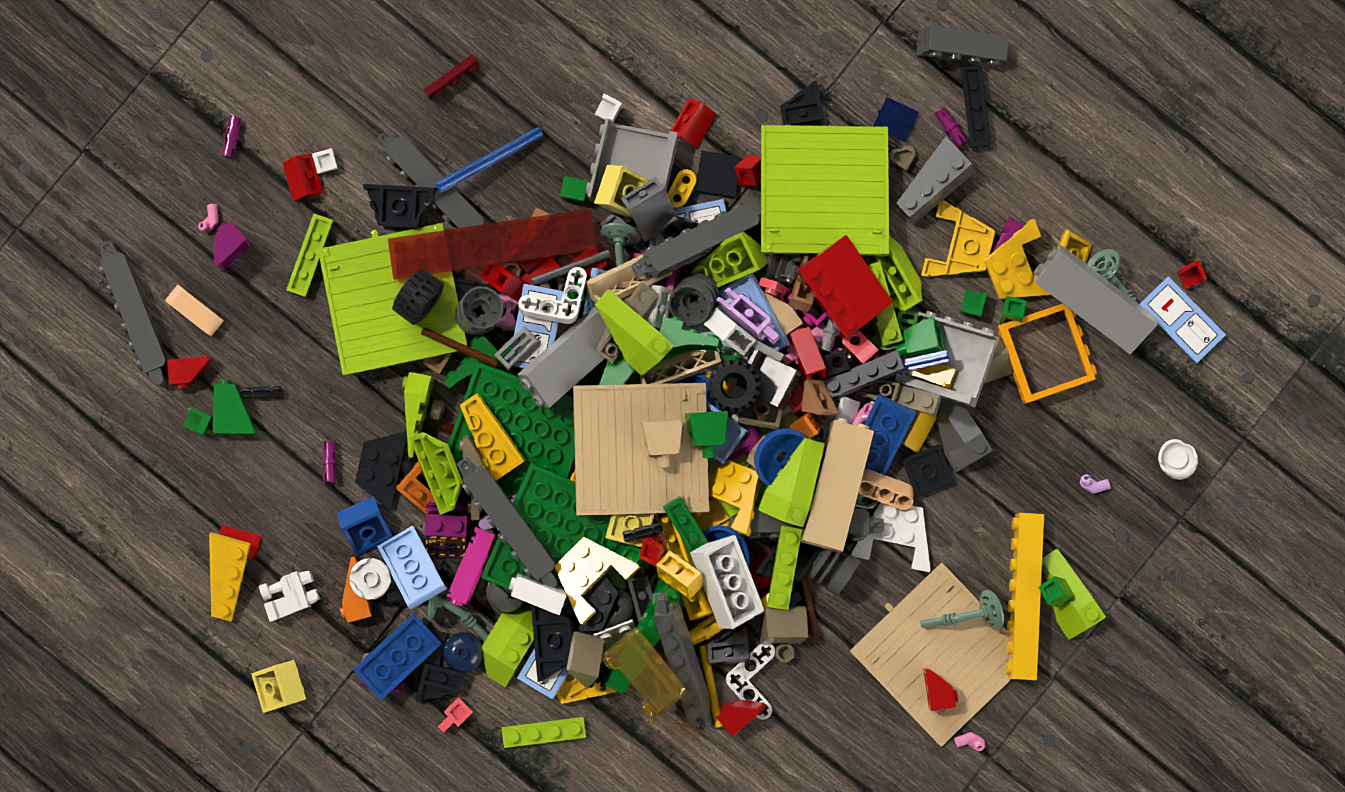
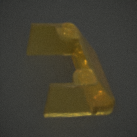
M637 628L630 630L602 655L601 663L604 662L610 669L617 670L619 668L643 698L642 710L648 718H651L647 722L649 726L671 710L686 695V689Z

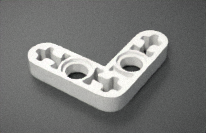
M575 267L569 271L561 301L532 295L521 297L519 300L520 313L524 316L564 324L574 323L578 318L586 286L587 274L585 270ZM577 275H580V278L578 279L577 283L578 286L574 285V278H576ZM570 292H576L579 296L576 299H569L567 295ZM527 303H531L529 309L525 308V305H527ZM537 304H539V311H536ZM568 305L572 306V314L565 316V313L568 311ZM545 306H552L554 311L552 313H544L542 309Z
M760 644L750 653V659L754 660L757 665L754 671H747L744 666L745 662H741L726 676V683L741 700H745L743 692L746 689H752L755 692V697L751 701H756L760 697L762 700L759 702H764L768 706L766 710L768 712L767 715L758 714L756 716L762 720L770 717L772 707L751 684L749 679L774 657L775 648L772 644ZM769 646L771 648L769 651L771 655L769 657L763 656L761 660L764 662L760 665L758 659L752 655L756 652L757 656L762 653L761 647L767 648ZM731 674L735 676L739 674V681L742 684L745 681L748 683L739 693L736 691L739 686L736 683H730Z

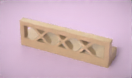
M640 255L586 282L590 298L597 302L607 289L622 299L632 294L640 282L649 286L673 273L670 272L658 279L651 277L650 274L637 277L631 267L643 257V255Z
M693 351L660 361L640 376L641 383L671 384L717 367L722 363L720 353L710 351Z

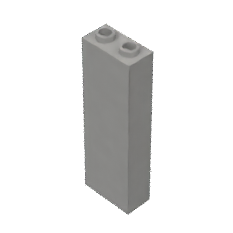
M1062 245L1057 250L1053 249L1047 257L1048 260L1044 264H1040L1034 271L1036 284L1129 354L1157 326V320L1154 315Z
M595 306L517 374L521 379V385L526 390H529L533 396L532 400L537 406L550 408L605 359L596 352V349L607 326Z

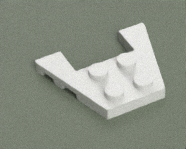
M880 502L872 517L884 519V531L882 533L869 534L864 540L858 541L851 555L856 558L869 560L873 539L915 547L911 569L930 572L923 508L912 506L907 510H901Z

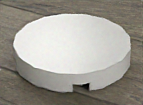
M367 558L357 562L350 573V585L353 591L359 597L365 599H377L383 596L391 583V573L387 565L374 558Z

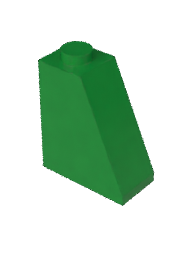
M220 380V384H214L213 434L257 435V430L238 386L232 384V381Z

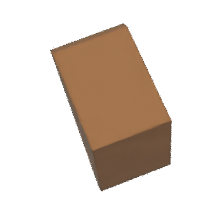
M807 379L804 382L802 411L818 415H837L838 411L823 380Z

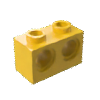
M671 551L656 564L658 577L688 599H691L703 586L701 572Z

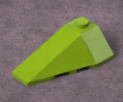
M741 232L725 239L691 273L705 274L713 279L717 287H720L760 270L768 261L764 253H761L760 244L745 232Z
M609 289L594 304L612 334L616 345H618L625 361L641 376L659 363L674 346Z
M409 372L408 377L405 376L403 379L402 388H405L408 456L415 459L416 452L410 438L420 434L422 431L435 379L428 375Z
M804 438L790 456V460L783 470L781 469L778 472L774 482L766 488L758 510L783 522L803 527L810 509L825 444Z
M1058 548L1042 558L1045 581L1054 576L1063 578L1075 596L1058 608L1053 606L1057 624L1068 640L1106 618Z

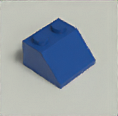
M374 496L336 513L341 529L356 556L377 547L393 537Z

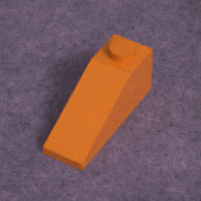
M808 412L792 423L789 428L803 433L810 439L820 432L822 426L815 416Z
M355 556L350 559L342 600L343 608H340L343 620H347V623L373 616L369 599L359 597L350 585L351 570L358 562V558Z

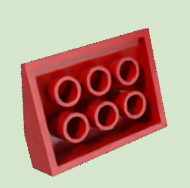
M844 235L796 269V272L842 338L850 336L893 303L847 235Z

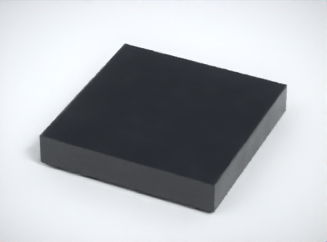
M702 150L695 191L735 198L738 178L734 167L741 162L742 157Z
M940 444L901 459L916 498L955 483Z

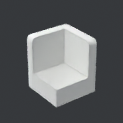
M603 94L595 116L603 120L607 118L611 123H614L622 109V103Z

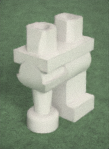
M296 571L283 576L279 582L269 586L267 583L259 585L264 601L271 599L274 593L282 591L284 595L283 598L264 604L270 622L309 608L311 604L320 600L317 589L307 592L305 584L314 581L311 571L301 573Z

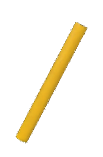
M707 645L699 646L707 689L711 699L715 728L723 727L716 718L721 712L719 710L712 667L708 663Z

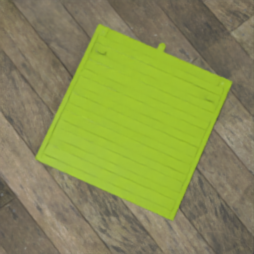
M761 125V253L819 254L838 239L847 235L860 255H889L888 127Z
M442 223L378 236V232L373 230L371 232L372 238L318 249L343 376L459 352L421 335L424 327L468 346L465 332L458 326L455 318V310L459 301ZM425 269L444 283V288L439 300L426 317L417 324L412 325L393 311L392 307L397 294L407 280L415 272Z

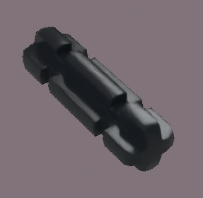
M273 386V388H242V397L244 399H252V397L255 399L271 398V396L279 398L283 395L281 386Z
M661 522L652 524V526L646 525L635 528L633 531H624L623 539L625 542L634 541L635 538L638 540L653 536V534H661L664 532Z

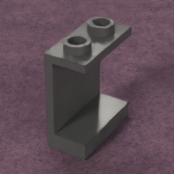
M656 177L621 198L637 226L636 229L640 232L645 242L659 234L655 226L669 213L677 216L664 187Z
M755 349L748 356L747 363H750L758 371V375L761 378L762 387L759 398L784 410L803 373ZM739 374L736 386L747 390L746 379Z

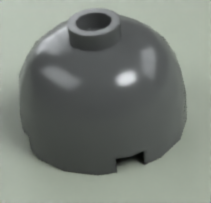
M491 581L488 582L486 597L495 611L513 612L519 609L525 602L511 596L512 590Z
M619 587L617 588L621 593L606 625L607 628L631 620L635 613L631 595Z

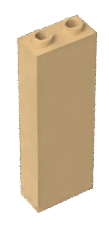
M837 418V420H833L830 424L810 509L800 542L839 553L843 551L874 434V431L869 430V426L864 424L851 425L849 420Z

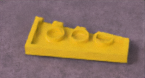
M476 393L460 405L468 427L475 439L476 447L481 454L484 467L487 468L495 481L526 460L479 393Z
M211 532L209 534L211 616L231 622L234 617L251 543Z

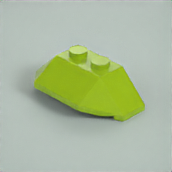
M889 236V255H864V261L867 265L881 261L895 308L907 311L922 301L921 280L902 246Z
M424 432L411 437L410 440L440 515L454 510L463 481L448 444Z
M531 606L517 609L513 612L502 613L482 645L487 676L505 688L534 642Z

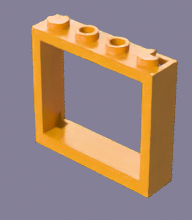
M1064 304L1025 316L1022 322L1013 320L996 327L998 335H1000L1009 353L1013 377L1023 405L1095 380V375H1097L1096 368L1093 363L1090 364L1088 356H1090L1088 346L1086 344L1083 345L1081 339L1083 336L1080 325H1076L1074 320L1076 313ZM1063 311L1086 376L1031 395L1008 329Z

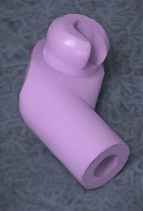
M1085 474L1081 477L1080 485L1092 494L1110 489L1108 479L1096 482L1090 478V475Z

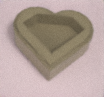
M905 146L902 149L892 150L889 160L893 165L907 172L916 153L913 147Z

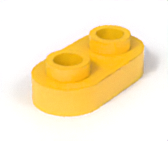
M681 170L667 194L675 209L685 206L696 185V175L691 170ZM688 177L690 182L684 184L682 182L683 178ZM678 195L681 197V200L675 202L673 197Z

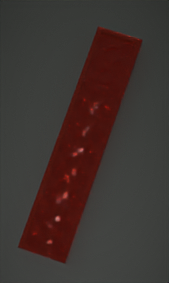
M591 208L388 238L394 280L410 278L421 269H425L430 274H438L597 250Z

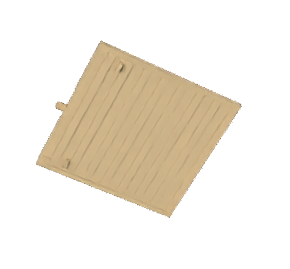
M706 383L573 386L576 515L666 513L662 506L678 496H681L690 512H709L708 458L702 457V446H691L684 413L707 412ZM682 420L679 454H669L670 467H657V455L647 454L641 422Z
M942 562L895 608L887 603L885 608L889 613L850 650L940 747L1011 680L1008 679V674H1005L1006 662H1009L1006 644L1007 641H1010V633L1003 626L999 630H993L983 618L958 622L957 625L953 624L952 626L921 627V620L943 617V614L951 613L952 615V613L960 614L979 610L980 602ZM923 668L930 669L953 686V690H957L958 702H955V708L929 710Z

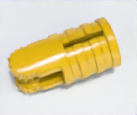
M712 614V616L704 619L701 623L697 624L698 626L689 631L692 644L696 645L705 639L708 640L724 628H719L716 618Z

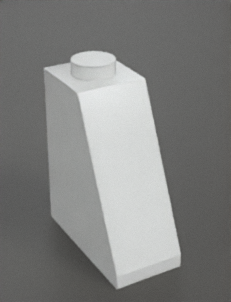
M717 308L709 314L703 323L743 356L756 341L755 338Z
M519 573L516 578L512 577L509 589L512 590L511 596L560 615L566 598L564 588L558 586L552 588L544 585L540 580L536 581L534 578L530 579L528 576Z

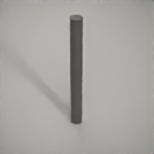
M605 250L533 277L531 280L535 286L565 275L572 268H583L611 256L609 251Z

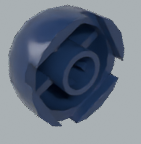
M459 632L453 634L444 645V661L450 669L464 673L474 671L483 660V644L472 633Z

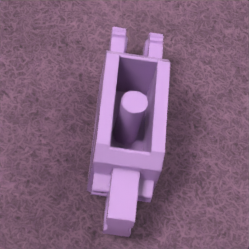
M727 288L724 292L733 302L729 304L723 298H717L716 302L727 312V316L757 341L759 339L763 341L765 338L774 345L779 340V334L773 330L775 326L772 324V319L742 294L737 295L734 291Z

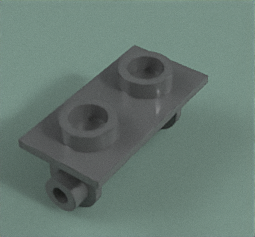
M782 254L775 279L788 285L796 281V269L799 268L797 263L801 262L803 254Z

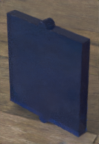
M886 97L881 110L877 112L879 115L873 127H888V135L905 142L910 130L914 128L913 124L919 111Z

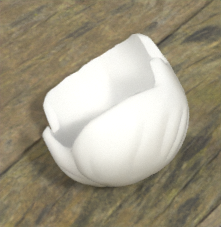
M1172 439L1165 442L1161 447L1158 461L1162 471L1172 479L1181 480L1188 478L1194 473L1198 465V456L1193 446L1185 444L1181 440Z

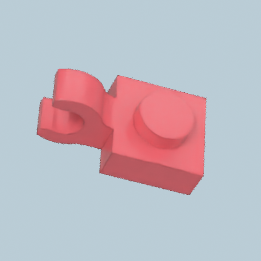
M761 277L759 285L765 288V293L775 296L776 299L785 303L786 299L783 298V295L786 292H790V289L779 282Z
M458 697L444 711L448 717L438 728L444 733L453 723L459 727L473 711Z

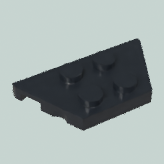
M363 184L364 190H367L371 201L369 203L371 209L375 212L378 226L419 228L437 192V188Z
M406 431L363 443L355 483L374 496L388 509L393 507L407 442Z
M778 541L755 573L757 576L772 578ZM800 542L793 581L800 582L823 548Z
M606 573L583 595V598L596 610V613L584 625L579 622L570 602L566 615L573 617L574 631L605 630L621 593L612 584Z
M531 604L537 682H540L567 666L574 632L573 617L560 612V615H557Z

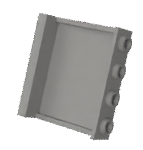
M606 118L605 124L600 126L599 136H602L600 144L597 143L595 147V156L597 158L596 162L592 163L590 175H592L591 183L588 182L585 194L588 195L589 201L595 202L607 165L623 166L649 180L656 177L667 192L679 140L678 133L669 131V134L611 123Z
M926 311V314L919 312L918 315L922 317L921 321L933 316L939 324L944 350H948L950 353V362L943 363V365L956 369V375L950 389L912 376L907 372H902V375L897 374L895 382L900 383L902 386L940 394L943 399L975 408L999 338L994 334L993 330L985 327L979 330L975 328V325L964 322L962 325L956 323L957 320L945 316L942 319L938 318V314Z

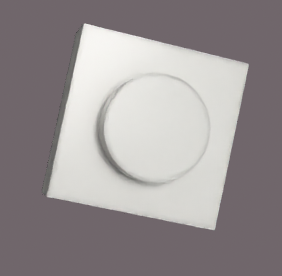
M332 148L312 154L318 174L338 169Z

